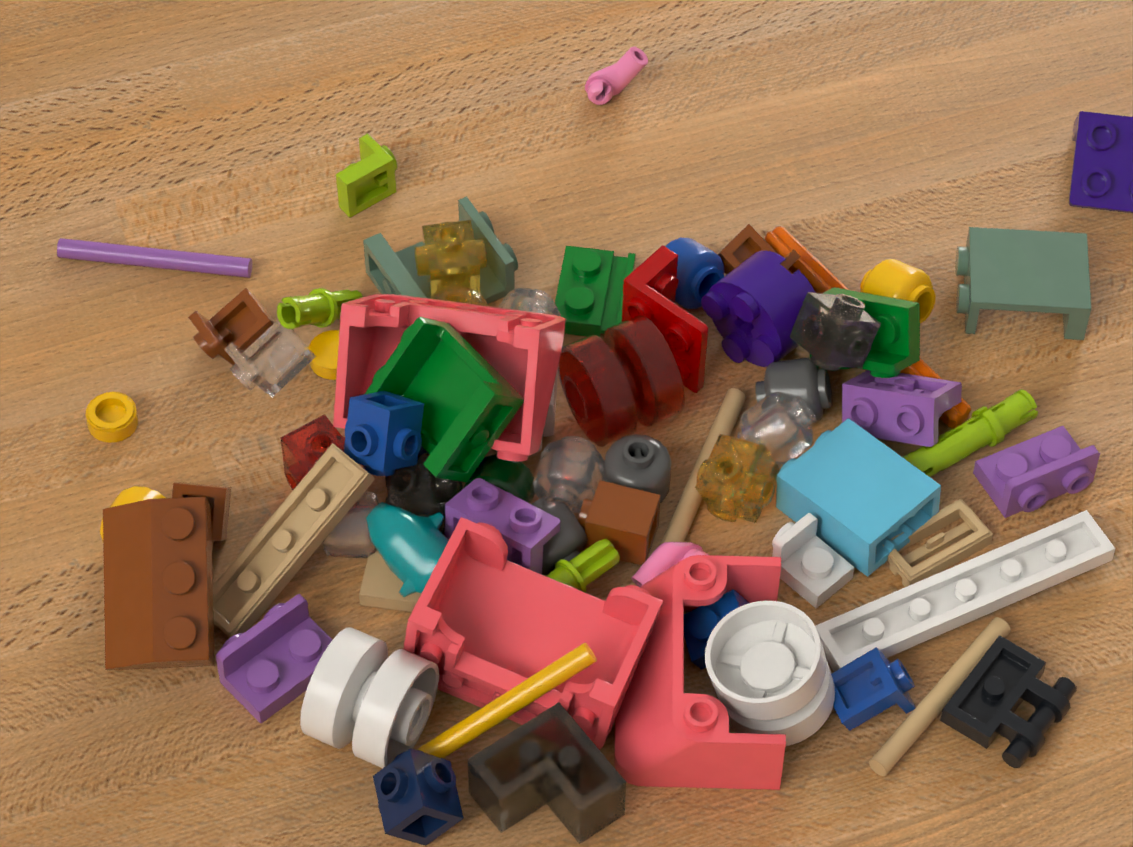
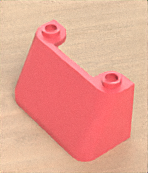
M374 294L341 304L333 427L345 429L350 397L366 393L372 384L375 373L386 364L401 342L404 331L417 318L424 317L449 323L524 398V403L499 438L495 440L491 448L497 450V458L507 461L528 460V455L530 456L539 451L564 342L566 323L564 317L395 294Z
M461 517L408 619L403 649L438 665V690L482 708L581 644L587 643L597 659L595 663L506 719L581 750H600L604 746L659 616L663 600L651 596L648 591L635 585L613 588L605 601L508 561V545L499 530L487 523H475Z

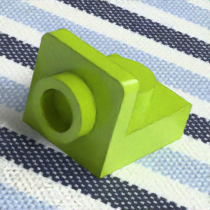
M369 134L359 138L361 161L350 164L336 174L339 208L349 218L397 192L395 171L398 168L397 161L387 146H380Z

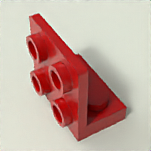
M662 245L624 279L621 343L625 345L632 355L637 358H644L663 371L665 376L673 383L682 384L692 392L697 393L704 386L708 327L675 304L678 286V255Z

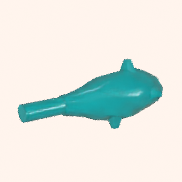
M381 502L366 517L371 542L389 569L404 583L399 593L403 597L415 592L422 593L449 541L439 531L444 516L440 512L430 517L418 516L402 508Z

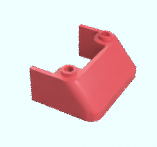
M694 555L681 560L640 586L648 591L651 596L663 600V603L615 719L614 765L616 772L624 781L635 786L780 790L786 734L729 733L728 711L720 700L707 694L684 693V612H690L700 606L711 605L733 589L749 603L777 601L781 557Z

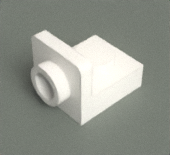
M807 513L796 523L789 522L777 532L772 541V557H781L780 579L813 607L818 608L852 580L854 566L816 536L818 519L811 513Z

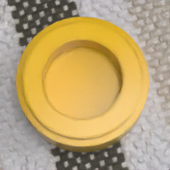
M340 330L322 332L315 336L309 344L310 367L316 375L324 379L336 380Z
M120 392L100 394L92 399L86 408L85 415L89 432L99 441L107 443L120 442L129 438L137 429L138 414L136 405L126 394Z

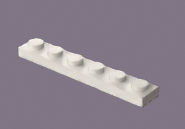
M1085 510L820 623L815 627L820 636L826 660L835 672L875 647L888 658L1112 561L1116 548L1090 513Z

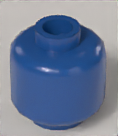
M680 237L665 246L678 255V286L675 302L686 309H698L702 307V297L709 292L714 284L725 277L724 264L721 257L714 251L692 238Z

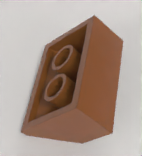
M206 497L148 499L103 509L105 670L215 666L211 505Z

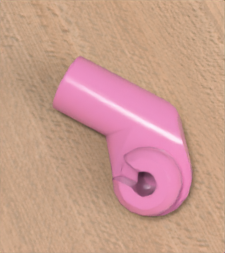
M631 47L617 63L592 73L585 84L589 100L596 105L608 103L613 96L619 94L648 64L646 54L637 47Z
M665 542L654 550L631 579L640 587L687 557L709 554L704 552L701 546L692 542Z

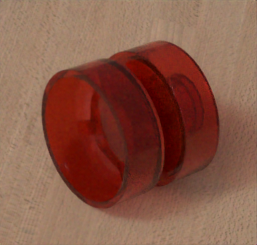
M638 315L607 328L604 340L597 335H590L562 347L558 364V375L566 401L578 425L595 445L603 447L624 436L633 434L637 429V421L643 426L650 427L683 411L685 403L684 388L676 360L659 329L647 317Z

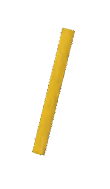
M587 643L581 644L416 750L445 758L595 663L597 659Z

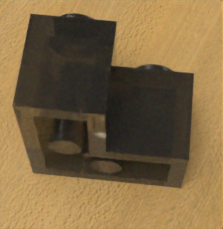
M559 702L467 759L469 794L501 833L547 804L577 842L581 844L625 815L626 781Z

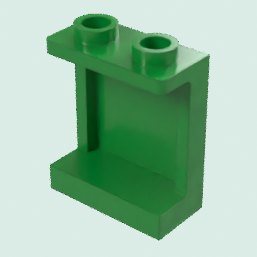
M424 317L417 318L404 331L401 342L386 364L375 373L372 384L365 393L387 391L424 403L421 446L430 455L423 465L436 478L461 482L469 480L492 448L495 440L499 438L524 403V398L449 323Z

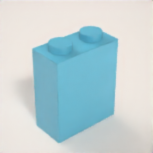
M849 418L833 431L827 430L822 433L814 445L799 458L788 460L781 467L776 477V508L795 522L799 521L807 513L815 516L818 519L816 536L867 577L887 561L891 551L894 549L899 551L910 542L909 536L939 512L941 485Z

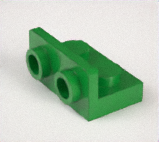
M836 287L823 292L824 340L809 348L811 359L826 361L827 365L834 369L856 367L870 370V375L878 378L898 376L901 370L920 361V303Z

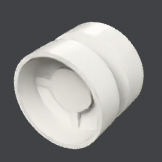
M756 601L740 606L728 613L711 632L705 650L706 668L718 700L724 704L728 711L729 725L735 733L786 734V746H790L807 739L821 728L833 708L835 686L817 628L804 612L784 602Z
M352 627L345 628L328 645L312 674L301 709V730L305 735L337 749L347 746L352 741V751L356 757L384 768L398 754L410 748L413 749L417 743L436 697L439 682L438 665L404 649H398L388 657V647L384 641Z

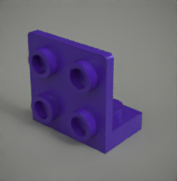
M1080 111L1074 121L1072 141L1076 142L1069 205L1133 213V117Z

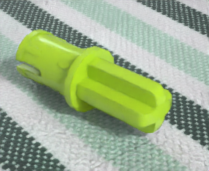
M325 288L313 289L309 295L282 298L283 303H278L277 317L280 324L286 329H295L305 325H315L319 328L328 327L335 320L340 319L342 303L362 298L363 295L358 290L350 291L347 289L330 292Z
M602 539L595 542L569 562L565 559L559 560L555 564V569L547 577L586 593V586L618 564L620 556L608 539Z

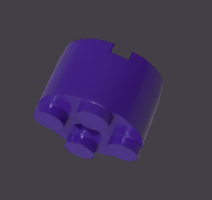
M763 250L754 253L714 284L701 299L704 311L712 318L717 330L723 337L721 344L724 352L736 363L747 360L754 365L767 367L770 363L783 359L819 328L815 327V323L821 319L822 310L812 285L799 269L791 274L780 265L786 259L775 252Z

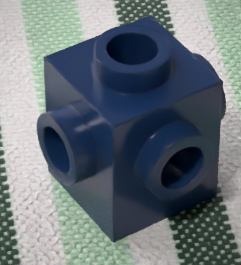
M410 748L398 754L391 763L373 775L378 808L381 813L384 831L387 835L426 846L464 819L456 787V776L449 760Z

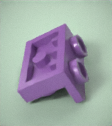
M867 370L842 384V423L849 418L875 438L932 447L938 442V421L942 413L961 402L962 383L904 373L891 378H878L870 375V370Z
M1061 426L975 461L973 474L1002 515L1007 518L1021 511L1032 512L1044 505L1046 501L1067 492L1075 494L1084 490L1093 482L1100 453L1094 445L1081 450L1065 427Z
M481 478L474 479L445 504V537L448 540L461 517L475 523H487L495 527L502 534L504 541L508 545V561L542 574L543 545L560 531L561 521L559 518Z
M297 594L286 603H279L272 607L260 622L243 634L239 633L230 637L223 644L221 650L216 654L220 683L261 724L307 690L321 656L333 639L309 617L307 600L300 594Z

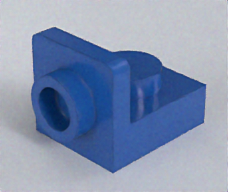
M877 647L831 674L835 686L833 706L841 723L849 731L896 703L906 714L916 708L908 693L909 690L915 687L908 671L899 659L891 663Z

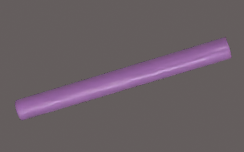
M63 238L59 239L57 245L58 258L250 278L252 272L251 258Z

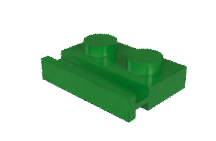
M566 246L552 314L566 319L565 334L600 338L601 334L615 335V340L621 341L624 279L635 270L636 254L628 253V257L614 256V251Z

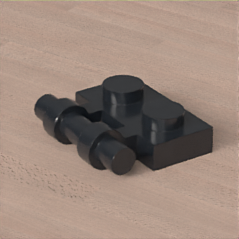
M999 635L943 708L940 721L986 749L996 736L1000 734L1010 742L1002 754L1003 760L1013 768H1020L1027 757L1036 756L1044 745V734L1052 723L1061 722L1071 708L1069 700L1077 691V687L1066 677H1059L1053 687L1042 682L1039 679L1044 673L1046 662ZM1023 700L1033 705L1036 709L1027 721L1014 714Z

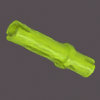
M1020 389L988 409L983 406L975 410L971 418L963 424L938 436L937 444L932 447L922 446L902 457L931 477L968 457L980 448L987 445L993 447L1003 442L1005 435L1013 429L1037 418L1038 411L1035 410L1037 405L1033 397L1026 390Z

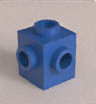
M387 391L350 397L348 417L345 425L344 453L356 463L364 465L363 469L369 474L376 476H391L395 474V469L416 465L422 442L421 426L424 403Z

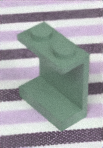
M467 196L458 200L459 226L395 253L381 233L363 240L365 271L381 294L405 295L485 306L515 292L514 271L518 270V261L510 245L507 243L502 244L494 234L492 223L487 214L483 211L478 212Z
M969 227L966 247H957L955 262L956 276H964V284H958L956 312L965 314V334H975L980 309L1060 313L1063 314L1064 339L1084 340L1091 313L1087 233Z

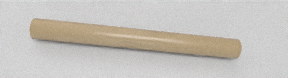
M735 388L727 390L660 544L685 541L745 402L746 396L741 390Z
M995 617L870 759L869 766L875 773L880 776H886L942 712L943 708L999 635L1004 638L1007 637L1011 632V628L1004 619Z

